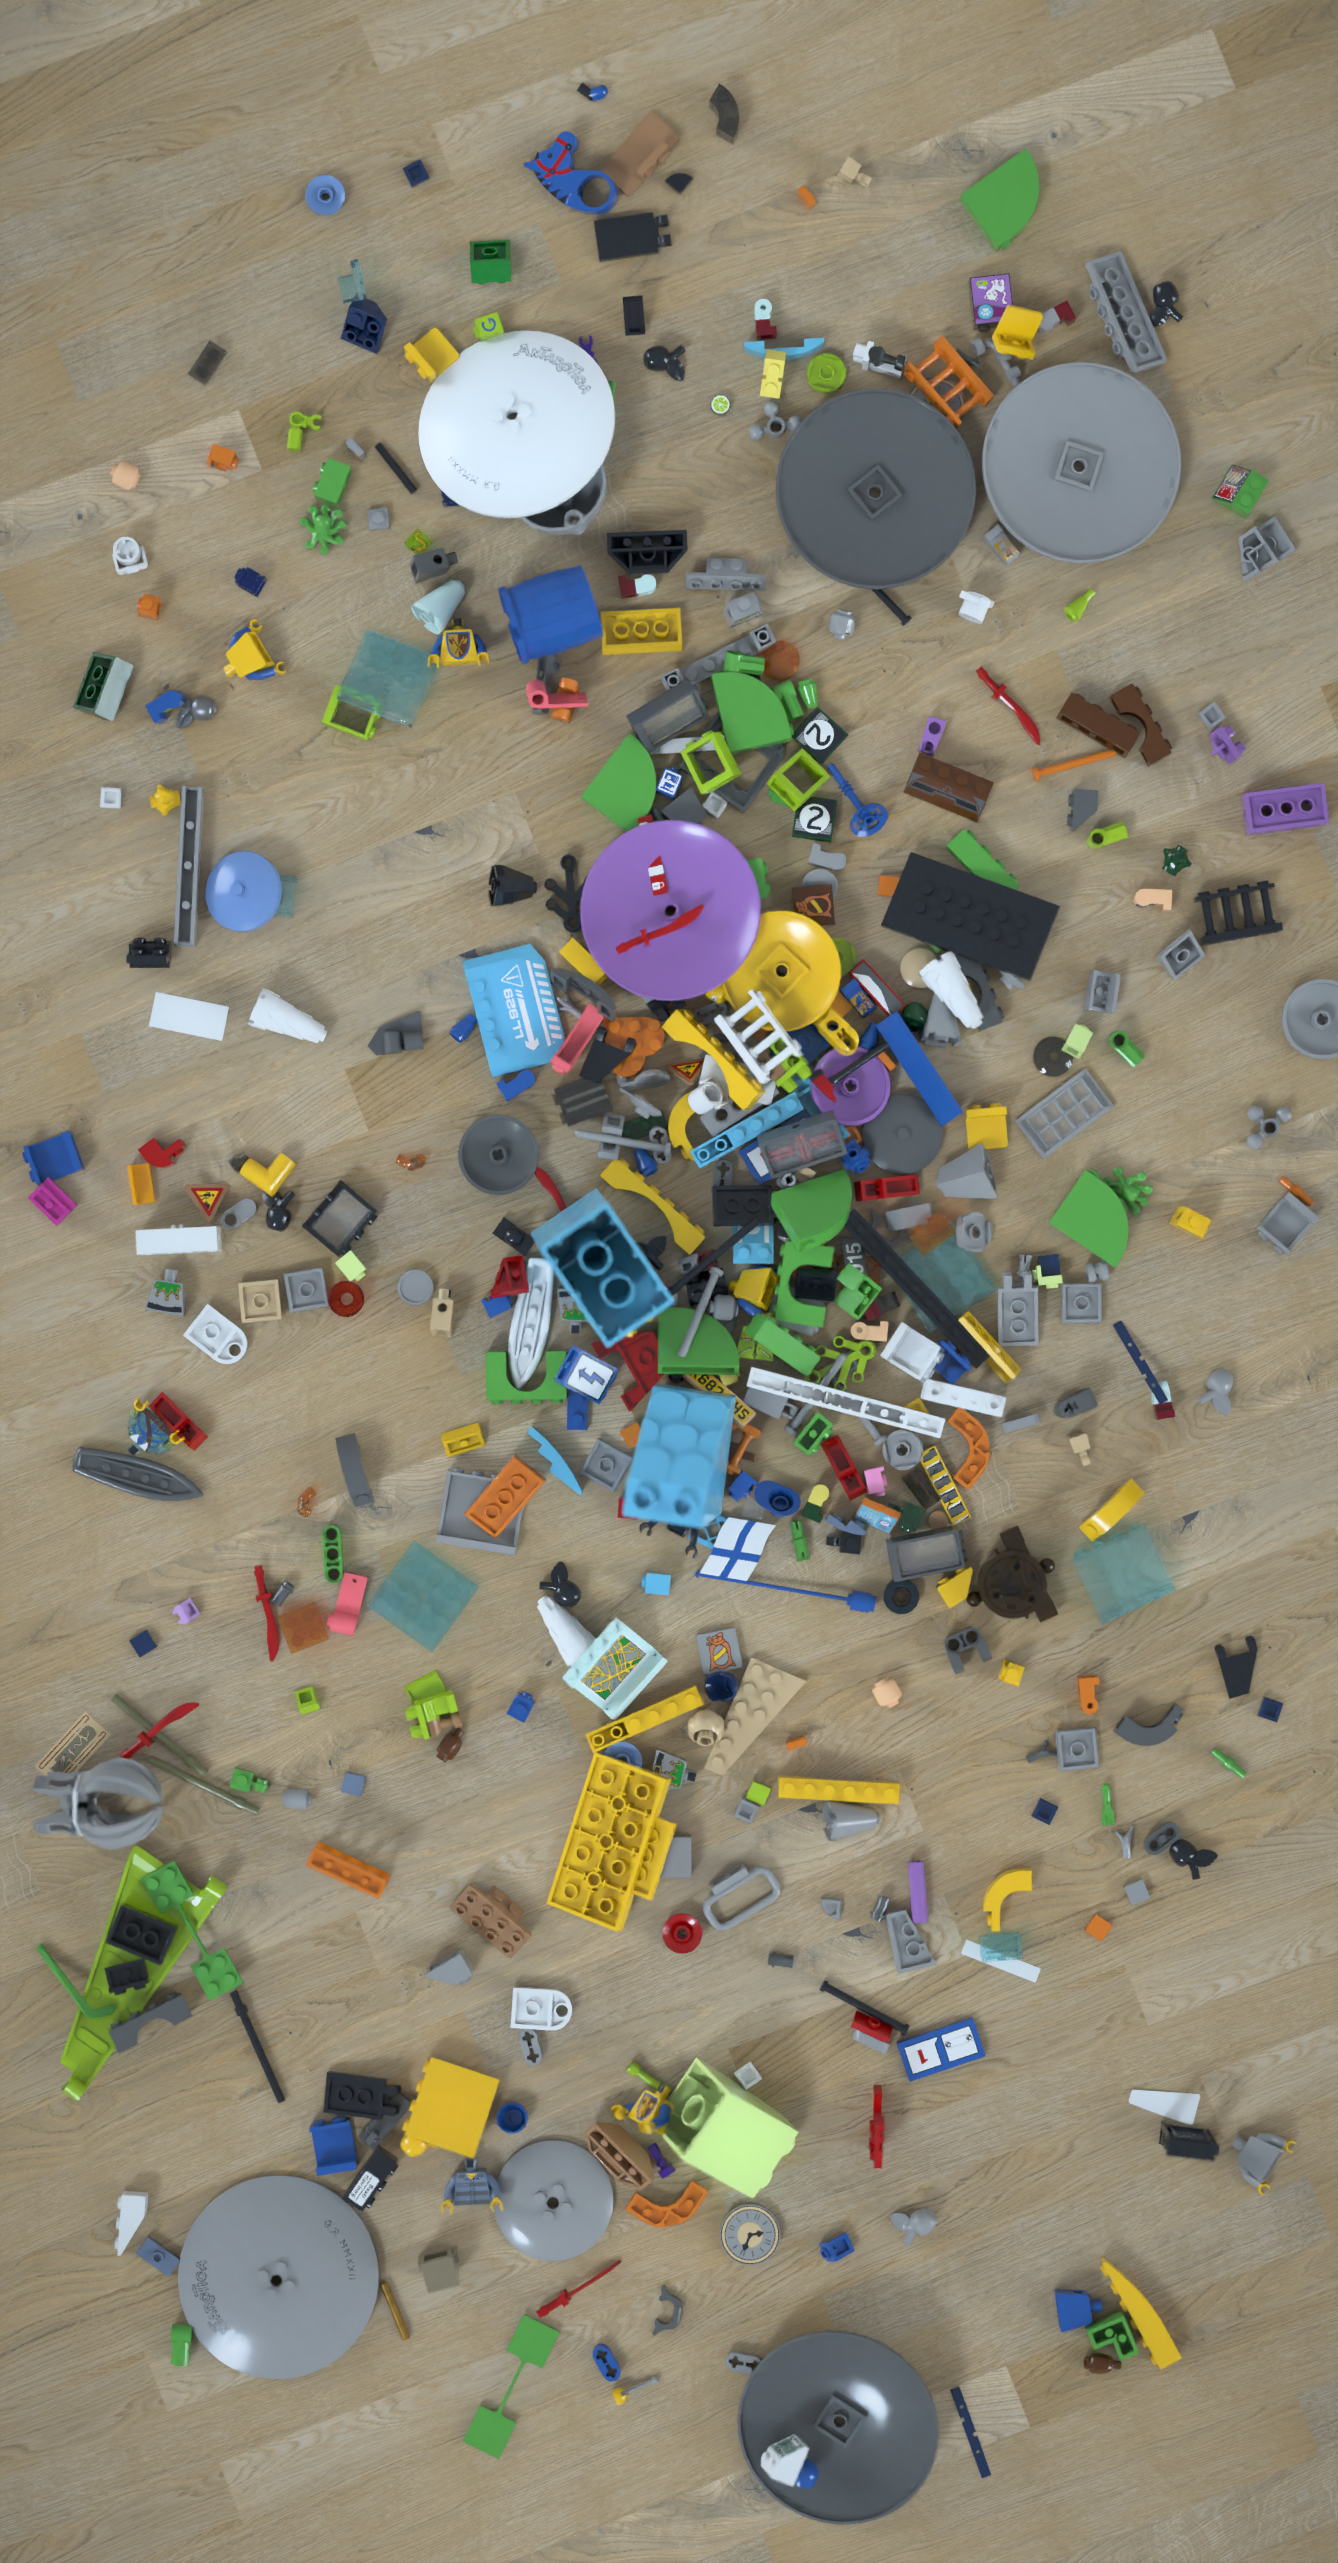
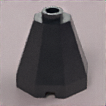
M504 865L491 866L489 876L491 890H488L490 906L500 907L532 898L533 894H536L537 882H534L533 877Z

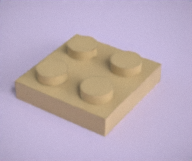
M278 1279L238 1283L242 1323L282 1319Z

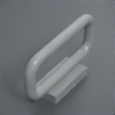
M742 1862L709 1883L713 1894L705 1899L703 1912L714 1929L726 1931L775 1901L780 1894V1884L769 1868L757 1866L748 1871ZM756 1875H765L773 1888L771 1894L725 1923H720L711 1911V1904Z

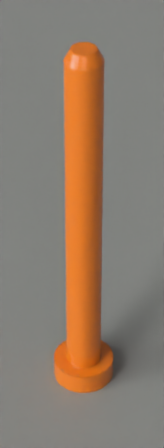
M1106 750L1041 769L1033 767L1031 768L1033 779L1036 782L1042 776L1111 758L1118 754L1112 750Z

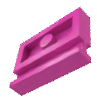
M49 1177L28 1197L56 1226L78 1206Z

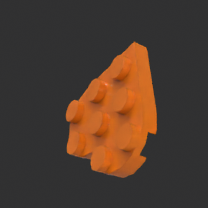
M650 1017L616 1018L612 1022L604 1018V1027L607 1030L606 1044L624 1050L628 1038H633L637 1042L632 1054L612 1071L619 1077L628 1078L635 1076L644 1067L646 1057L655 1055L664 1045V1030L656 1019Z

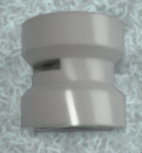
M1100 1261L1098 1264L1086 1263L1088 1283H1093L1096 1280H1109L1106 1261Z

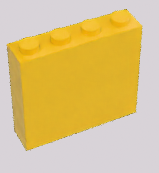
M431 2057L430 2061H425L422 2070L425 2076L423 2081H418L415 2091L419 2092L417 2100L412 2099L409 2108L412 2115L410 2120H405L402 2130L406 2131V2137L474 2159L499 2079Z

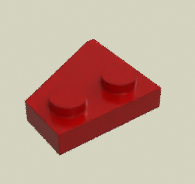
M523 1256L503 1258L500 1270L495 1278V1284L490 1291L491 1298L529 1293Z

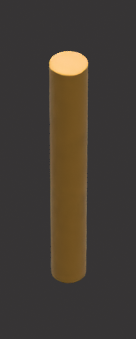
M385 2281L380 2284L402 2340H407L410 2338L388 2282Z

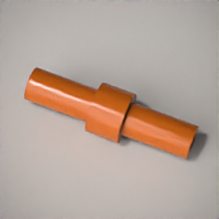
M1284 1176L1279 1179L1278 1182L1288 1189L1293 1196L1299 1198L1308 1207L1312 1205L1314 1200L1306 1195L1299 1185H1294Z

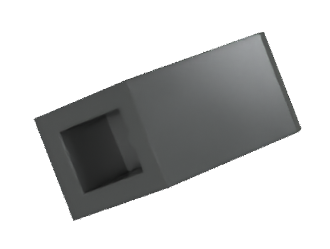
M1074 789L1072 794H1069L1068 806H1071V814L1067 816V826H1070L1071 832L1078 829L1097 811L1098 790Z

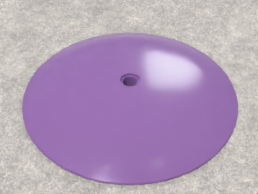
M681 820L647 823L633 828L615 839L605 848L593 864L585 881L580 908L581 926L587 947L604 973L615 983L636 995L665 1001L697 997L727 981L744 963L754 945L759 929L761 912L757 882L748 862L739 850L714 830L693 822ZM658 856H661L668 893L654 896L648 867ZM701 904L704 905L699 917L689 925L650 940V946L644 947V942L628 949L625 953H617L615 947L619 946L622 942L641 936L640 930L646 928V933L663 928L682 914ZM669 907H675L676 913L673 916H667L666 910Z

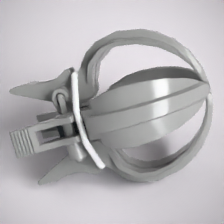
M115 1758L108 1762L99 1763L90 1771L79 1772L75 1770L70 1774L48 1772V1776H36L32 1790L62 1799L60 1807L63 1809L61 1812L33 1821L37 1834L67 1833L72 1836L83 1835L91 1844L97 1845L102 1849L113 1850L124 1848L146 1838L160 1823L163 1813V1806L159 1804L163 1800L160 1782L153 1772L134 1760ZM101 1792L126 1794L159 1804V1806L156 1805L146 1814L119 1815L103 1811L97 1805V1797L100 1796Z

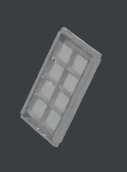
M1085 1068L1015 1120V1122L1040 1156L1045 1159L1114 1106Z

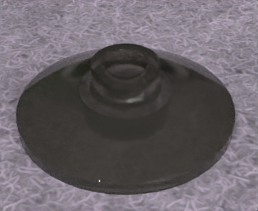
M1048 1037L1037 1044L1033 1052V1061L1039 1072L1046 1076L1056 1077L1068 1071L1072 1065L1073 1056L1061 1050L1065 1040L1058 1037ZM1051 1053L1057 1054L1056 1060L1050 1058Z

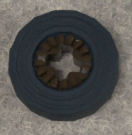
M893 1580L886 1586L883 1600L891 1612L907 1614L912 1612L917 1606L919 1592L917 1587L909 1580L894 1582ZM899 1591L901 1593L906 1592L907 1594L905 1595L906 1600L903 1602L896 1600L897 1592Z

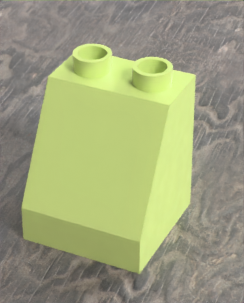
M696 2057L667 2100L674 2105L670 2116V2122L667 2123L662 2137L683 2161L753 2199L760 2189L769 2184L773 2169L781 2157L787 2155L792 2150L795 2144V2137L799 2132L777 2110L748 2090H745L713 2066Z

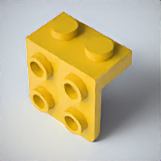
M1008 305L992 336L996 351L1004 355L1011 354L1021 359L1033 360L1036 352L1031 341L1043 319L1042 313Z
M437 328L430 330L414 345L409 342L404 346L405 358L410 364L414 363L418 367L417 372L423 379L427 378L430 383L460 357L458 352Z
M1001 1103L989 1104V1108L982 1109L981 1105L969 1106V1110L965 1111L969 1150L983 1143L985 1149L1005 1148L1008 1146L1005 1117L1007 1115L1006 1106L1001 1107Z

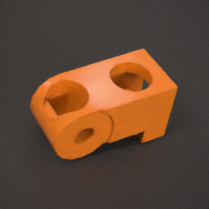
M1097 1675L1078 1676L1080 1708L1086 1714H1094L1099 1707L1094 1691V1685H1099V1677Z

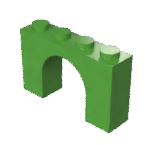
M786 1240L785 1244L781 1245L780 1256H783V1264L778 1266L777 1276H781L780 1284H776L775 1296H778L777 1304H773L772 1315L775 1316L776 1321L817 1327L824 1326L827 1306L807 1304L797 1300L790 1290L789 1281L793 1271L802 1265L810 1264L832 1267L834 1246L819 1245L811 1250L798 1253L791 1240Z
M546 1351V1377L542 1385L533 1391L517 1390L510 1383L507 1376V1352H486V1400H491V1404H503V1400H511V1404H523V1400H531V1404H542L543 1400L551 1399V1403H563V1399H567V1387L554 1381L567 1356V1351Z

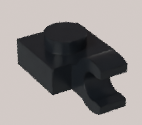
M841 1532V1538L827 1537L826 1545L840 1546V1553L860 1555L862 1535Z

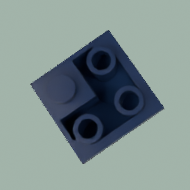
M360 295L354 298L349 305L341 339L378 354L387 318L376 302Z

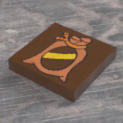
M832 884L792 888L795 913L809 917L820 926L835 924Z

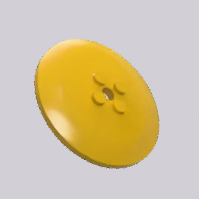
M771 911L760 914L758 933L749 955L740 968L727 981L722 983L725 995L734 1010L738 1011L753 999L748 993L750 990L760 991L766 998V1005L785 1031L806 1027L819 1019L828 1010L837 995L841 980L839 953L829 934L809 917L790 911ZM779 965H784L787 968L786 976L781 977L777 974L776 969ZM757 1005L742 1018L753 1024L764 1013ZM770 1021L761 1027L765 1030L776 1031Z

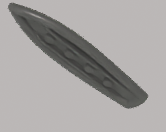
M79 1447L73 1458V1472L132 1495L159 1501H184L203 1496V1492L186 1476L168 1466L148 1459L86 1447Z

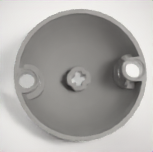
M603 463L592 479L578 493L568 499L567 503L563 502L545 512L520 518L527 525L542 533L551 535L582 534L599 514L605 501L607 479Z

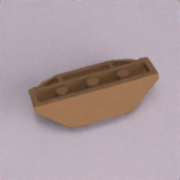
M596 2122L584 2133L589 2152L618 2182L636 2187L640 2191L653 2182L654 2176L648 2153L620 2125Z

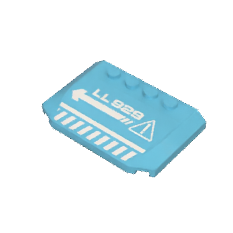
M531 944L462 961L492 1078L550 1063L555 1053L564 1043L565 1037L545 960Z

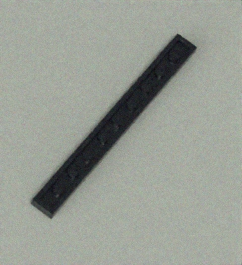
M854 1208L850 1212L844 1228L977 1369L990 1355Z

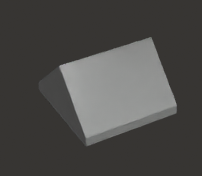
M1188 929L1155 956V958L1175 981L1200 961L1205 954L1191 930Z

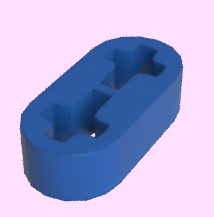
M606 2344L596 2345L593 2349V2359L607 2381H616L621 2371L616 2358ZM598 2350L606 2351V2361L601 2356L597 2357ZM607 2364H609L612 2369H617L615 2370L614 2376H612L611 2373L607 2374Z

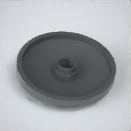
M905 1094L890 1096L884 1109L874 1119L865 1123L862 1131L863 1145L870 1153L869 1158L881 1169L900 1175L915 1173L928 1166L938 1154L943 1136L942 1126L927 1103L918 1097Z
M490 1115L473 1123L464 1133L458 1150L459 1165L468 1182L478 1190L492 1195L510 1194L525 1186L535 1173L539 1158L537 1142L529 1128L521 1121L506 1115Z

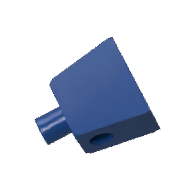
M1054 2290L1061 2332L1091 2324V2313L1103 2311L1101 2299L1089 2300L1086 2290Z

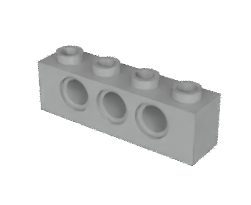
M776 1087L774 1090L773 1098L779 1095V1091ZM727 1096L729 1098L728 1104L717 1110L713 1108L706 1114H702L699 1119L711 1137L714 1138L764 1104L756 1103L749 1110H738L733 1107L732 1103L734 1100ZM721 1109L727 1112V1118L723 1121L716 1118V1112Z

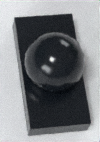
M643 296L622 297L625 336L645 334Z
M504 1217L492 1233L523 1256L527 1255L535 1243L533 1237Z

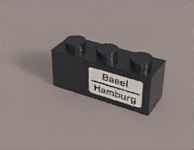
M378 2144L345 2192L343 2199L362 2212L366 2207L369 2209L375 2201L373 2197L377 2191L381 2192L387 2183L385 2179L388 2174L392 2176L398 2168L396 2164L398 2158Z

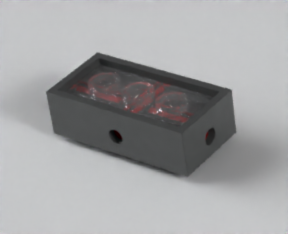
M834 1110L757 1135L758 1145L771 1179L848 1154L846 1142Z

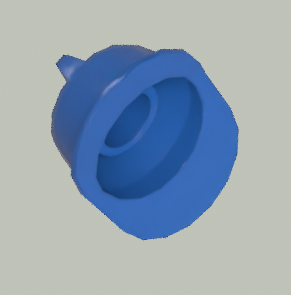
M768 1480L760 1482L754 1489L756 1502L776 1517L792 1515L800 1508V1497L791 1488Z

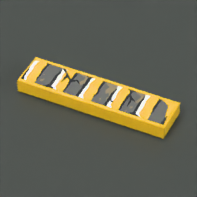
M935 1445L924 1450L920 1462L952 1525L970 1518L971 1516Z

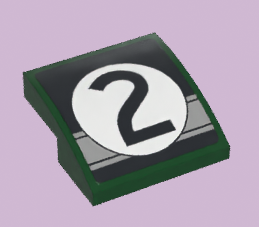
M816 707L795 730L792 739L822 765L847 738L848 734L821 709Z
M810 797L795 811L792 837L831 843L837 800Z

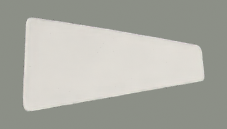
M1132 2090L1129 2103L1179 2122L1193 2125L1200 2094Z

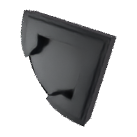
M677 173L669 176L665 183L681 195L692 182L693 177L684 173Z

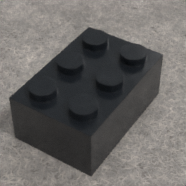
M122 1903L105 1943L161 1966L164 1963L179 1925Z

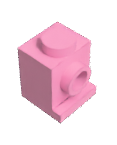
M884 1466L863 1470L868 1494H873L874 1497L885 1495L884 1486H888L885 1474L881 1475V1471H884Z

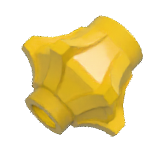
M157 785L156 792L153 796H150L151 807L159 810L162 816H166L171 809L181 804L178 790L166 789L162 785Z

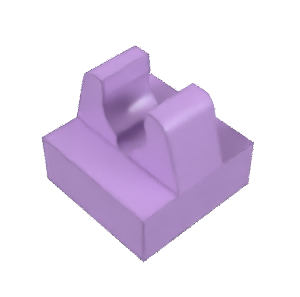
M191 1598L175 1606V1609L172 1611L173 1615L178 1613L181 1618L178 1621L179 1624H186L200 1615Z

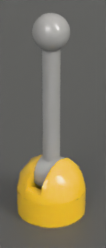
M653 2376L651 2380L629 2390L621 2387L611 2390L617 2406L627 2400L628 2394L652 2383L657 2384L659 2378Z

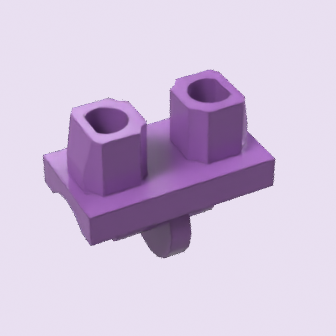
M1230 725L1226 727L1220 726L1209 735L1213 740L1211 744L1214 747V750L1210 752L1211 755L1214 756L1218 753L1220 758H1225L1228 764L1233 763L1242 756L1241 753L1245 750L1242 742L1238 741L1234 744L1230 739L1235 734Z

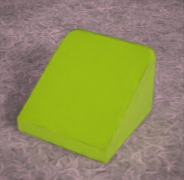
M314 1686L294 1692L298 1709L302 1715L320 1709Z
M752 1780L745 1799L764 1806L771 1787Z

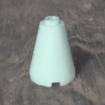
M451 579L414 602L411 610L418 621L422 619L426 623L424 625L426 629L438 635L443 632L464 597L465 587L459 580Z

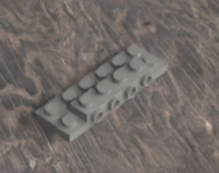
M1119 251L1088 261L1085 266L1093 282L1090 285L1089 295L1098 305V316L1104 319L1106 324L1105 333L1107 336H1111L1113 341V352L1119 355L1120 359L1125 358L1131 374L1166 363L1167 358L1122 252Z

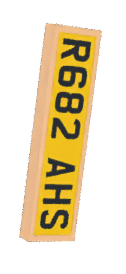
M683 1374V1378L697 1390L735 1395L713 1375ZM736 1396L733 1421L743 1429L755 1417L756 1412Z

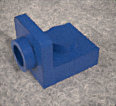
M522 1691V1693L517 1692L507 1714L524 1723L535 1703V1700L532 1699L533 1696L525 1691Z
M843 2232L827 2242L819 2243L820 2253L827 2262H836L855 2251L847 2232Z

